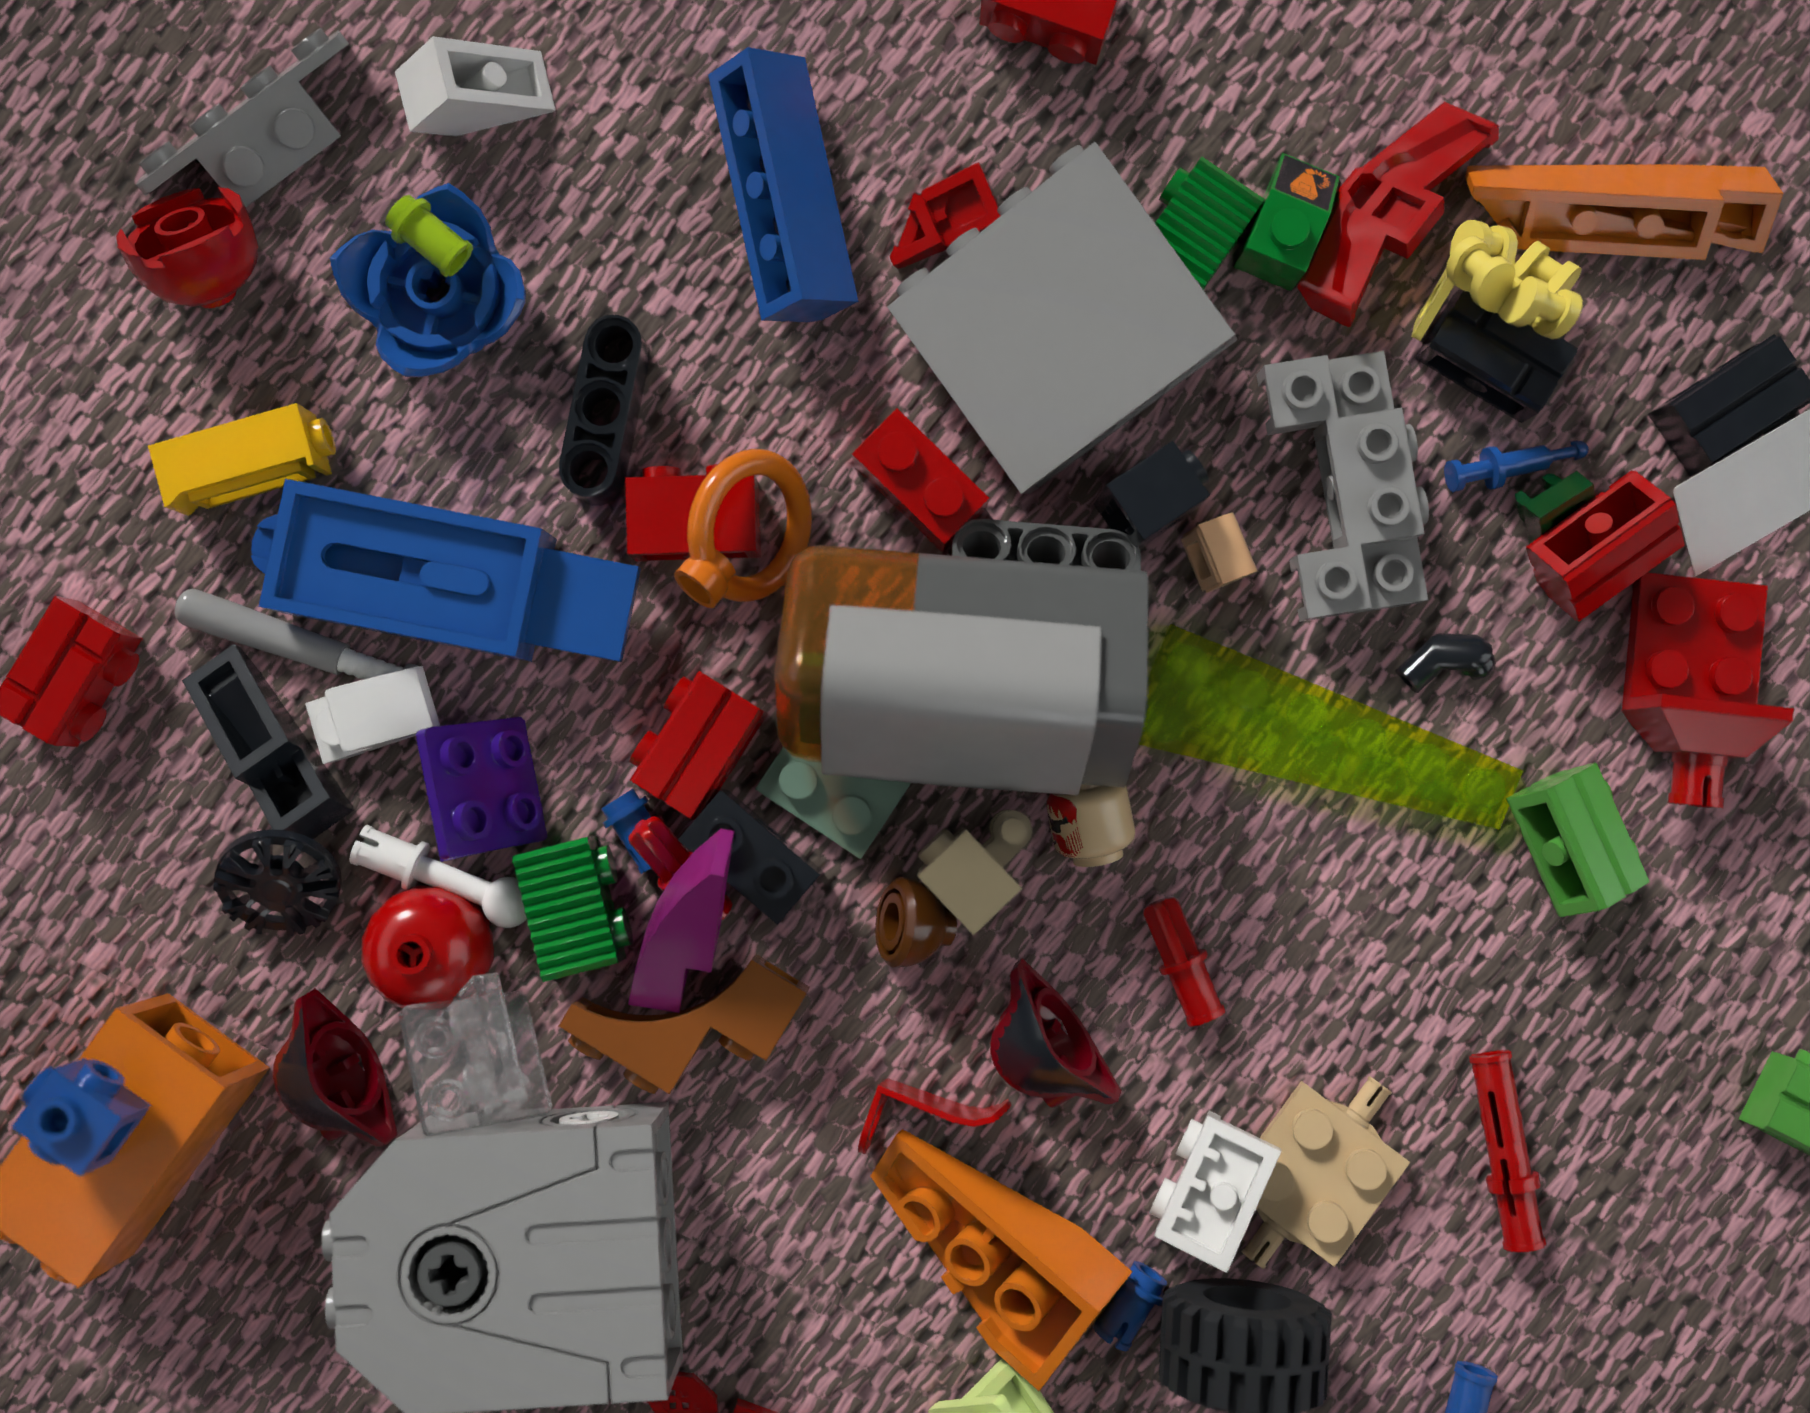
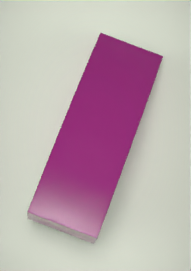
M720 829L698 847L673 875L661 894L645 931L628 1005L680 1013L689 969L706 972L712 971L722 923L734 831Z

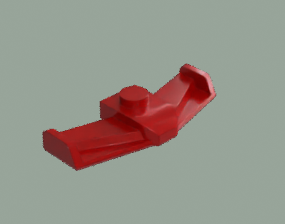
M1443 102L1362 167L1355 168L1335 194L1336 201L1306 273L1297 285L1308 306L1346 327H1351L1356 316L1355 313L1384 248L1406 259L1411 256L1444 214V197L1431 192V190L1483 148H1489L1499 139V125L1447 102Z

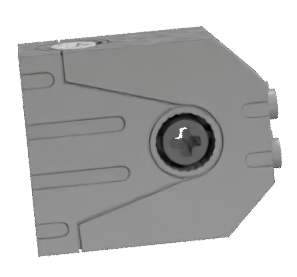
M669 1102L617 1105L615 1108L614 1105L427 1117L394 1140L329 1213L330 1219L325 1222L322 1232V1252L326 1261H332L333 1287L327 1293L325 1319L328 1328L335 1329L336 1352L403 1413H469L608 1404L610 1399L612 1403L668 1399L683 1360Z

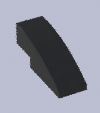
M236 644L231 645L182 680L234 778L249 785L272 829L292 831L314 839L354 811L337 781L325 764H323L321 758L273 689Z

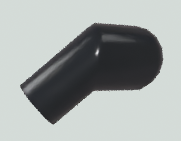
M1439 633L1432 636L1395 672L1413 692L1419 693L1444 669L1461 671L1473 680L1483 679L1494 670L1496 659L1492 654V645L1479 635Z

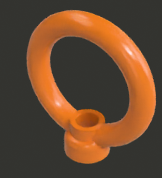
M748 449L725 458L706 476L694 497L689 513L687 538L690 557L674 572L676 582L690 598L707 608H714L722 598L735 602H751L771 595L791 578L804 557L812 527V508L809 492L796 467L786 458L775 452L765 449ZM762 475L773 480L784 496L787 510L786 531L782 544L769 565L754 575L740 577L734 575L735 568L732 563L715 549V519L720 504L731 487L748 476Z

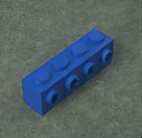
M747 47L711 72L708 77L761 321L815 322L824 320L859 301L805 57Z

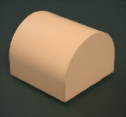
M1234 512L1197 525L1183 535L1184 538L1181 539L1200 587L1206 593L1258 572Z

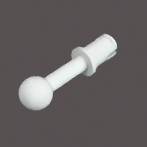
M365 825L359 834L360 837L364 838V841L356 840L349 858L351 864L361 865L402 881L401 888L404 890L414 887L417 881L432 887L442 888L482 906L486 918L494 925L503 928L516 927L527 920L517 878L502 877L490 882L427 857L430 851V844L422 841L418 845H414L375 830L374 827Z

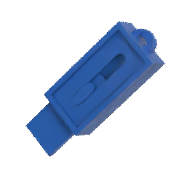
M285 479L278 515L265 518L256 526L258 528L252 539V555L250 556L254 565L265 574L258 607L283 614L532 662L535 646L612 661H623L641 568L635 565L555 550L557 539L542 528Z

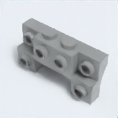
M1384 351L1329 360L1328 355L1264 365L1256 375L1258 387L1266 386L1271 418L1265 423L1267 436L1316 428L1313 434L1334 548L1299 554L1289 559L1291 572L1298 571L1304 607L1297 609L1299 622L1427 601L1428 595L1417 537L1425 534L1423 524H1426L1429 518L1428 500L1424 489L1421 486L1416 487L1412 462H1415L1417 459V438L1412 425L1405 424L1402 407L1394 409Z

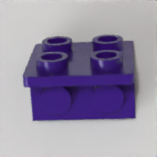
M522 717L428 727L417 731L416 739L440 862L547 839V830L526 724Z

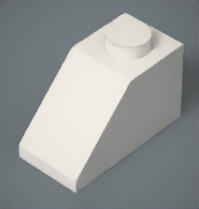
M433 36L395 71L410 132L459 136L551 113L556 110L541 51Z

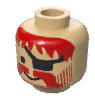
M1081 784L1078 795L1050 793L1047 799L1046 807L1054 847L1061 855L1073 858L1074 865L1078 867H1095L1120 860L1124 855L1123 849L1130 845L1135 838L1134 820L1126 786L1123 788Z

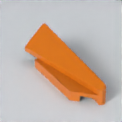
M1678 164L1471 165L1467 167L1465 175L1473 198L1482 204L1497 225L1508 227L1515 232L1518 240L1517 249L1527 250L1534 242L1539 241L1549 247L1550 251L1706 260L1710 245L1713 243L1745 251L1763 253L1784 194L1766 167Z

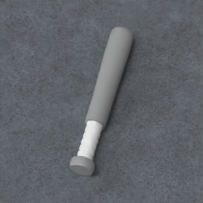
M188 589L178 597L175 604V617L184 626L294 660L335 675L345 672L347 675H354L359 679H368L418 666L407 664L404 667H400L372 656H366L363 653L351 650L349 644L314 633L201 590Z

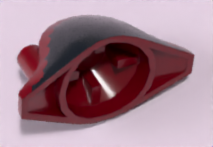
M1021 958L1015 963L1010 973V1003L1002 1013L990 1041V1054L999 1075L1019 1092L1032 1097L1043 1098L1045 1103L1051 1108H1055L1075 1096L1088 1098L1104 1104L1118 1102L1121 1089L1080 1019L1064 998ZM1058 1019L1062 1020L1068 1035L1061 1029L1062 1025Z
M316 988L298 998L294 1005L293 1023L289 1038L276 1055L273 1064V1079L280 1100L297 1120L308 1127L320 1130L321 1135L328 1141L351 1134L374 1146L386 1145L398 1133L383 1068L370 1041L346 1015ZM357 1053L361 1055L364 1070L358 1063L360 1060Z

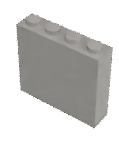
M1096 142L1092 143L1085 150L1081 145H1077L1062 154L1050 166L1049 171L1052 174L1050 178L1033 191L1029 187H1024L1008 197L997 209L1000 215L997 220L982 232L977 228H972L959 236L946 250L950 256L931 272L927 268H923L910 275L896 289L900 297L887 306L1021 494H1031L1237 341L1235 333Z

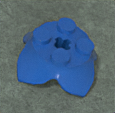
M450 183L435 187L419 195L416 200L420 198L426 199L431 204V213L465 241L468 240L473 245L468 261L453 276L445 277L442 275L437 267L407 242L402 244L396 243L391 238V231L370 230L358 234L341 246L330 257L333 275L342 297L356 313L376 327L378 332L376 347L381 358L393 370L405 377H425L444 373L459 365L470 354L477 353L485 345L491 344L505 335L521 314L525 304L526 290L520 270L511 259L500 255L497 251L491 226L482 210L462 191ZM442 279H446L445 283L450 287L447 295L442 297L440 301L433 302L426 295L428 288H439Z

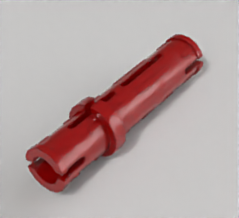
M1496 1050L1472 1054L1469 1056V1062L1472 1063L1481 1123L1483 1125L1492 1174L1486 1177L1488 1192L1496 1196L1504 1240L1502 1242L1503 1249L1509 1252H1531L1543 1249L1547 1246L1546 1238L1543 1236L1535 1190L1541 1187L1539 1172L1531 1170L1522 1112L1520 1110L1511 1062L1512 1052L1510 1050Z

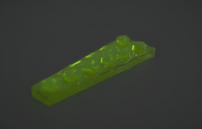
M1172 624L1167 626L1147 675L1146 712L1138 746L1492 829L1501 828L1509 808L1506 798L1515 793L1523 770Z

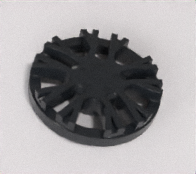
M261 830L246 834L225 848L215 870L213 891L217 892L218 897L223 903L222 912L224 914L229 913V919L233 922L240 918L246 922L245 929L250 931L254 928L257 934H262L263 928L286 930L287 937L294 935V932H297L299 935L305 933L306 927L310 925L317 928L321 925L322 921L325 922L328 919L329 913L338 901L342 877L335 858L315 840L292 831ZM273 845H283V855H273ZM253 848L260 861L254 864L239 854ZM303 851L312 856L317 862L304 868L295 859ZM240 890L248 894L237 897L233 891ZM312 896L323 898L324 900L318 905L306 897ZM256 902L260 904L257 910L251 908ZM294 905L296 906V908L299 910V912H300L302 915H299V914H298V912L296 911V909L293 907ZM272 911L279 912L282 916L271 915L269 913Z

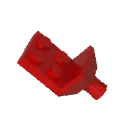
M1648 572L1633 584L1622 712L1632 727L1654 752L1672 753L1671 762H1673L1671 792L1668 793V804L1724 809V798H1722L1724 773L1725 767L1728 765V758L1749 757L1793 722L1794 708L1757 704L1768 592L1767 585Z

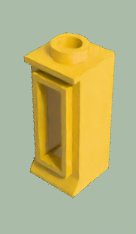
M298 403L148 445L164 507L187 516L191 515L198 506L210 509L283 488L285 479L300 482L316 478L314 470L325 476L331 475L332 472L327 456L336 453L334 438L325 419H317L316 414Z

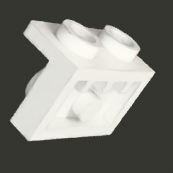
M1208 1111L1203 1124L1193 1119L1190 1120L1176 1151V1155L1186 1159V1163L1177 1183L1164 1178L1149 1214L1160 1219L1154 1234L1155 1237L1227 1273L1281 1154V1148L1221 1120L1220 1115Z

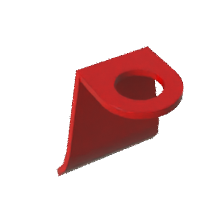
M887 1078L877 1086L861 1133L858 1152L865 1154L869 1149L888 1096L950 1122L972 1127L994 1123L1009 1110L1012 1104L1007 1099L1001 1104L986 1108L966 1106Z

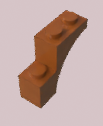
M756 954L738 978L723 991L694 1007L681 1010L680 1013L672 1012L660 1015L627 1014L602 1007L581 997L571 1004L558 1026L571 1034L568 1042L581 1053L596 1060H601L606 1055L624 1066L626 1069L623 1072V1076L638 1088L652 1094H656L660 1088L670 1094L678 1084L711 1028L722 1034L718 1042L733 1054L748 1061H751L756 1054L766 1061L810 987Z

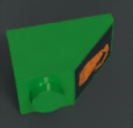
M1282 153L1263 196L1265 200L1254 217L1234 268L1292 291L1306 273L1331 214L1340 176Z

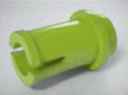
M411 195L403 196L392 206L385 219V225L392 230L391 238L399 244L407 242L437 267L445 277L453 276L468 261L473 245L468 240L465 241L431 213V204L426 199L420 198L416 200Z

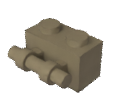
M1007 809L996 813L990 821V837L982 845L963 827L954 835L944 827L917 853L918 857L924 862L917 870L918 878L973 935L1022 890L1018 883L1003 869L1031 839V822L1021 812Z

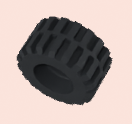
M1210 1278L1176 1285L1167 1289L1165 1295H1163L1159 1380L1162 1385L1168 1387V1390L1188 1401L1227 1413H1302L1318 1408L1327 1400L1332 1314L1329 1309L1325 1308V1305L1299 1291L1265 1282Z

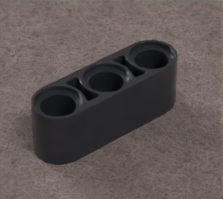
M606 315L598 318L587 330L559 461V475L563 485L582 502L592 506L605 505L614 501L621 494L625 485V477L627 476L649 367V348L637 326L630 319L621 315ZM618 338H626L633 341L631 354L624 361L619 363L604 361V351L611 341ZM605 399L620 401L619 415L612 423L605 426L592 424L591 413L600 401ZM592 460L605 461L608 465V473L605 480L594 488L581 487L579 473L582 467Z

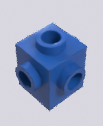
M83 1058L56 1068L50 1066L43 1070L25 1090L22 1101L27 1106L11 1128L29 1140V1148L36 1156L51 1164L64 1165L81 1177L110 1163L151 1105L123 1085L125 1079L115 1068L99 1060Z

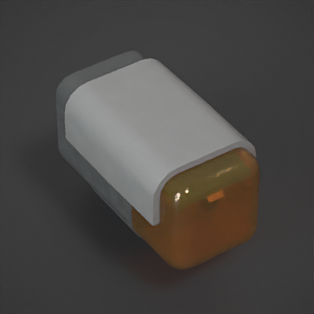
M977 519L967 522L954 536L952 556L825 545L807 547L795 555L786 576L774 668L777 731L782 746L794 758L807 762L822 763V774L950 787L1078 795L1081 784L1125 788L1142 734L1147 701L1148 574L1146 571H1141L1139 547L1136 548L1130 542L1129 535L1113 529Z

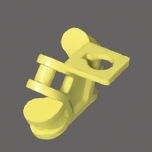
M1467 220L1455 231L1451 241L1447 267L1415 320L1411 337L1421 341L1455 285L1464 291L1470 292L1472 300L1486 311L1498 313L1505 322L1517 327L1531 325L1535 332L1550 339L1560 338L1573 327L1581 313L1582 297L1580 294L1570 290L1579 278L1582 268L1571 261H1567L1562 265L1549 257L1550 248L1539 241L1534 242L1515 263L1518 240L1512 229L1500 225L1489 227L1488 224L1481 221Z

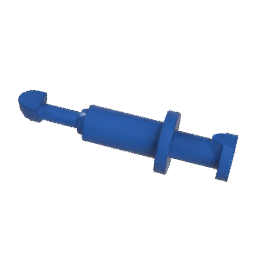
M1579 440L1570 441L1571 446L1555 450H1550L1546 446L1540 445L1501 453L1497 447H1487L1482 449L1479 456L1480 461L1463 465L1457 459L1446 462L1444 466L1445 482L1452 492L1461 491L1466 483L1485 480L1486 487L1491 490L1503 487L1506 478L1547 470L1553 461L1572 457L1575 460L1582 459L1588 454L1589 447L1584 441Z

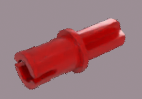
M656 816L639 821L635 825V829L628 836L630 845L659 877L657 881L658 887L662 891L665 890L678 869L693 854V852L687 851L665 823ZM725 895L722 920L729 914L733 905L727 895Z
M1167 897L1149 904L1143 909V916L1163 961L1159 971L1161 975L1169 976L1186 1016L1187 1025L1189 1027L1198 1026L1222 1016L1226 1010L1219 1000L1204 963L1208 953L1205 949L1198 948L1179 900L1175 897Z

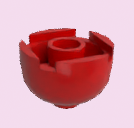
M218 187L222 198L205 199L200 188L186 189L162 197L132 215L131 217L137 228L130 233L128 238L123 230L120 229L116 238L120 253L139 283L167 303L216 308L230 302L235 297L236 291L246 283L252 274L258 256V243L251 218L240 195L229 188Z
M418 885L391 896L371 916L362 937L361 962L370 985L388 1003L412 1012H439L466 1001L485 982L494 961L493 934L489 927V920L478 904L439 887ZM414 942L417 943L420 947H414ZM423 953V958L420 962V954Z

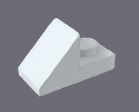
M416 666L332 687L325 691V697L305 703L323 764L353 757L416 736L417 731L421 729L440 726L423 666Z

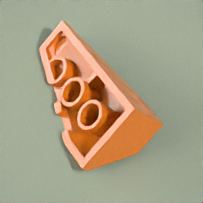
M904 1129L895 1135L870 1175L914 1240L927 1242L947 1270L941 1278L951 1293L954 1295L962 1291L982 1320L976 1329L988 1346L1038 1391L1050 1379L1133 1272L1080 1226Z

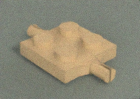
M1369 1076L1367 1078L1368 1080L1348 1107L1344 1104L1325 1099L1301 1081L1261 1135L1260 1139L1281 1148V1154L1256 1207L1264 1222L1241 1252L1251 1261L1254 1260L1255 1264L1262 1269L1266 1267V1263L1285 1238L1289 1241L1306 1245L1335 1267L1410 1164V1161L1384 1143L1374 1127L1369 1124L1387 1097L1392 1094L1390 1090Z

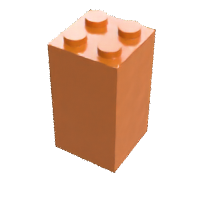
M169 993L116 1008L78 1059L99 1060L112 1066L124 1077L125 1082L123 1085L151 1105L110 1163L79 1177L64 1165L51 1164L36 1156L29 1148V1140L22 1136L0 1166V1239L8 1243L20 1245L40 1260L41 1268L47 1275L59 1282L73 1284L78 1289L135 1254L270 1068Z

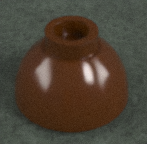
M902 877L896 878L888 885L880 898L875 922L877 948L888 966L898 968L919 964L931 957L939 946H950L953 943L957 932V918L948 908L943 907L937 896L927 886L915 880Z

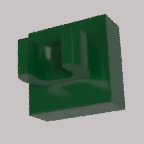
M1575 471L1563 480L1557 475L1547 473L1542 477L1544 492L1532 499L1521 490L1515 494L1517 512L1520 519L1526 522L1529 544L1594 498V484L1578 471Z

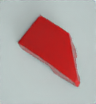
M979 162L922 190L921 195L913 193L908 207L910 214L898 247L894 246L890 255L895 268L900 269L945 251L963 233L972 228H977L982 232L1000 217L997 212L999 208L998 201Z

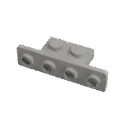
M322 28L311 33L291 49L298 59L280 74H277L271 66L266 67L240 87L248 98L228 113L220 103L215 105L190 125L197 136L181 148L176 150L168 141L144 158L139 165L146 174L138 180L136 186L146 196L194 159H197L220 187L229 188L240 195L245 207L249 206L341 137L340 133L299 81L349 44L339 30L329 37Z

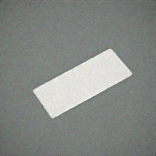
M1810 409L1674 488L1673 494L1695 577L1810 511Z

